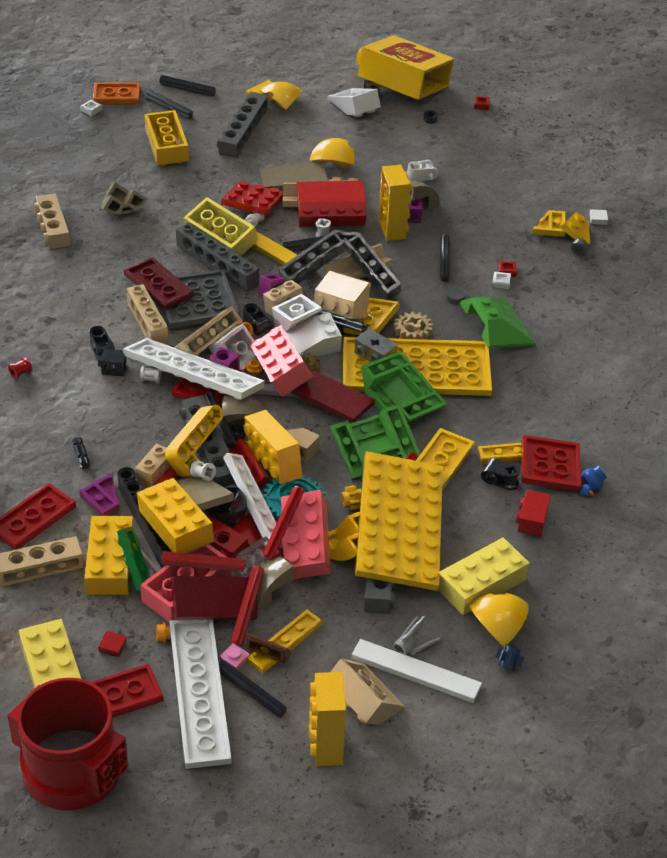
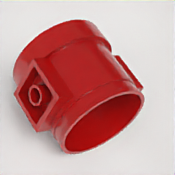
M59 678L45 682L32 690L7 715L12 743L21 748L20 768L24 786L35 800L47 807L59 810H77L91 806L106 797L117 784L120 775H123L128 769L126 737L114 731L109 698L100 687L92 682L80 678ZM86 730L98 734L90 743L72 750L55 751L38 746L47 737L62 731Z

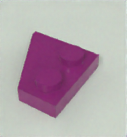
M111 473L79 490L80 497L100 516H109L120 509Z

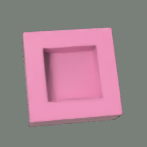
M233 643L219 656V662L225 660L239 670L247 663V657L250 653Z

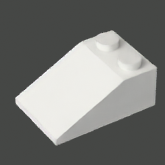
M351 88L327 96L328 100L347 115H354V117L363 116L365 112H375V109L381 107L377 89Z
M330 313L312 316L286 332L302 359L341 352L342 335Z

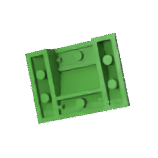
M483 296L465 299L460 302L466 314H478L484 322L485 328L481 337L488 348L536 346L535 340L507 299Z
M401 351L361 367L365 394L375 399L374 404L380 411L400 404L407 422H410L447 405L445 400Z
M400 404L382 409L378 415L349 424L348 421H344L330 426L351 480L363 476L366 451L404 459L411 452L418 456L421 454Z

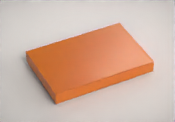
M95 83L93 101L99 104H139L140 83Z

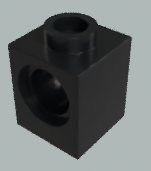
M104 349L102 356L98 358V367H101V374L124 376L127 358L123 350Z

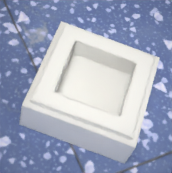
M89 100L80 106V111L90 116L102 110V105L93 100Z
M590 209L591 224L607 225V210Z
M494 272L492 287L509 289L511 274Z

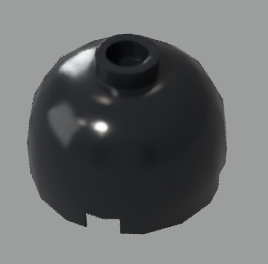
M233 484L224 488L234 493L235 500L207 509L211 517L227 526L242 520L248 509L245 494L237 485Z

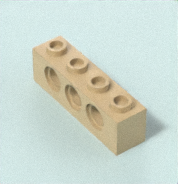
M56 193L36 196L34 210L35 214L37 213L38 223H40L45 243H48L50 249L70 246L69 231Z
M142 284L126 288L128 306L145 337L163 344H169L168 327L145 286Z
M231 306L174 348L197 356L242 322V319L233 306Z
M77 536L0 553L1 587L84 568Z

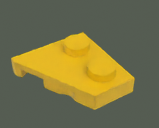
M548 210L545 216L539 220L537 227H533L532 234L565 237V231L561 229L565 223V211Z
M575 212L563 224L561 229L573 239H582L589 245V222L583 215Z

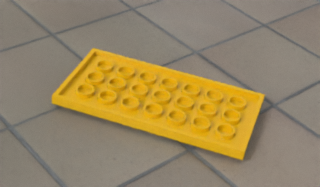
M344 337L343 384L358 392H365L361 367L370 363V361L354 353L355 339L357 337ZM387 338L398 344L397 352L401 351L438 394L492 396L489 348L484 341Z
M366 451L363 466L355 576L434 591L438 590L440 578L438 573L440 572L443 466Z

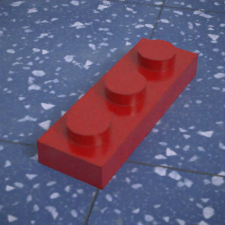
M239 439L236 442V446L231 447L229 452L243 456L260 489L268 481L269 477L245 440Z

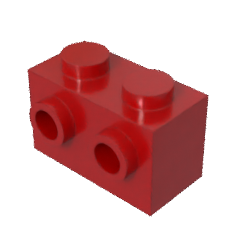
M527 490L525 498L521 497L519 509H522V511H517L515 523L519 524L518 532L542 537L551 495Z

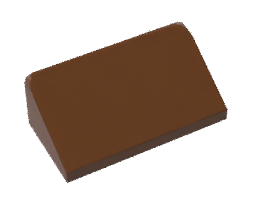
M248 632L246 633V649L284 664L291 655V651L286 647Z

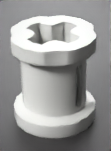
M325 218L318 219L316 222V237L326 236L330 233V220Z
M142 365L140 381H155L156 384H160L162 371L158 368H146V366Z
M196 460L191 464L190 474L193 477H202L203 480L210 481L216 475V467L212 463L204 464V462Z

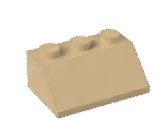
M329 271L315 289L314 303L319 305L324 311L349 319L366 318L371 283Z
M340 659L331 672H343L346 706L358 714L357 718L366 725H379L404 709L405 706L364 663Z

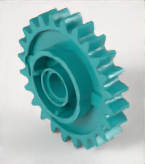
M304 475L302 478L280 484L273 479L272 485L267 484V489L263 490V497L273 517L278 522L282 513V496L290 495L295 486L304 489V493L317 490L322 491L323 486H318V481L311 482V477L304 479Z

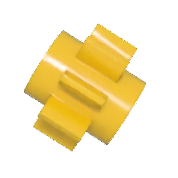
M356 485L344 487L345 492H341L343 507L348 506L349 510L360 509L362 489H356Z

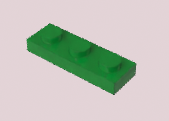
M132 526L117 531L118 543L123 549L125 563L132 575V583L136 590L140 591V585L150 578V574Z

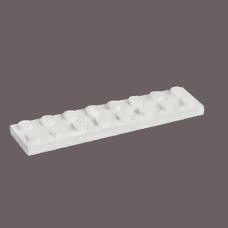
M149 338L123 348L125 356L133 361H140L147 366H153L160 371L172 373L176 377H182L190 382L199 383L205 388L215 389L219 393L231 395L238 400L244 399L264 388V380Z
M170 620L185 769L231 764L213 620Z

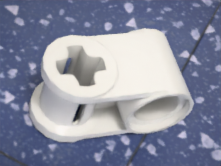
M431 160L412 161L408 164V180L418 182L434 180L438 177L439 171L434 167Z

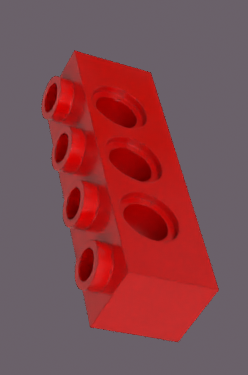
M203 512L212 522L214 542L209 545L228 558L241 559L248 553L247 537Z

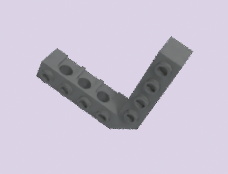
M334 229L278 269L279 276L285 278V282L293 280L299 284L322 268L324 264L329 263L344 251H347L386 300L392 299L401 292L399 280L359 232L349 233Z

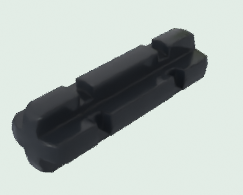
M81 437L73 438L72 445L75 449L79 466L82 469L88 468L90 461L83 444V439Z

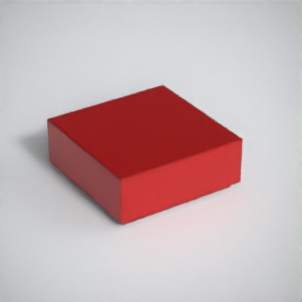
M475 96L474 109L489 110L490 97Z
M499 261V272L510 273L511 277L517 276L516 262Z
M106 631L98 646V651L119 657L127 642V636Z

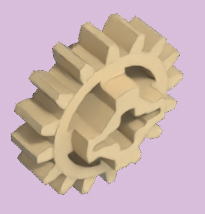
M405 312L404 316L399 315L398 319H395L394 331L396 336L400 335L399 339L428 340V336L432 335L433 324L431 319H427V315L421 316L420 312L417 315L414 312H411V314Z

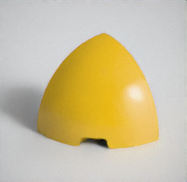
M283 81L270 83L259 90L262 94L268 95V100H273L283 111L302 92L298 86Z
M330 138L321 141L314 148L310 161L315 163L322 162V164L331 162L342 167L354 165V150L349 146L348 140Z
M360 512L347 516L335 530L329 531L331 559L345 561L357 556Z
M505 593V595L486 594L469 604L478 620L504 648L519 632L529 611V605L525 600L509 593Z

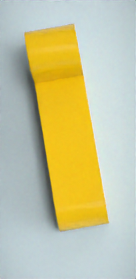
M220 406L201 407L165 450L166 460L180 477H193L190 474L191 464L199 460L194 453L222 420L223 410Z

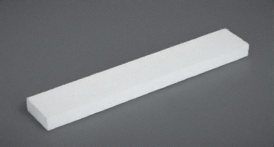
M226 453L223 458L236 485L245 494L247 507L267 545L277 523L243 456ZM283 540L279 546L280 548H283Z
M362 639L359 640L351 659L473 704L482 685V682Z

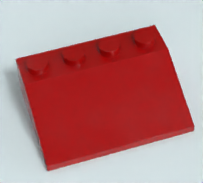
M363 181L297 182L299 227L316 226V222L321 218L330 220L331 226H365L367 214Z

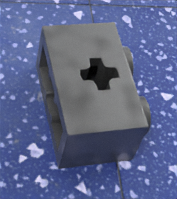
M369 328L355 339L354 353L373 362L397 353L398 344Z

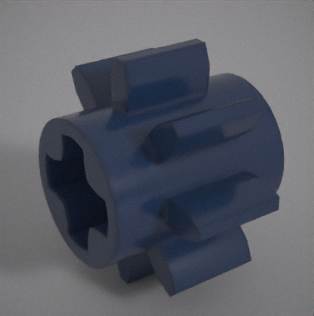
M508 644L505 645V648H498L495 656L500 660L498 665L513 671L515 666L521 667L524 657L520 656L521 649Z

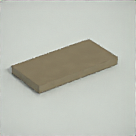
M322 162L259 168L262 185L270 189L277 188L283 190V183L328 181Z
M188 477L176 481L202 511L235 500L233 492L212 480L205 481L202 477Z

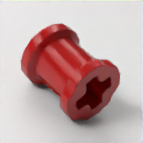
M26 357L21 358V361L15 364L11 363L8 365V371L15 380L20 375L33 371L32 364Z

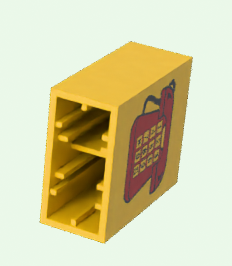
M393 35L360 48L356 56V63L359 64L357 76L419 100L449 87L455 58Z

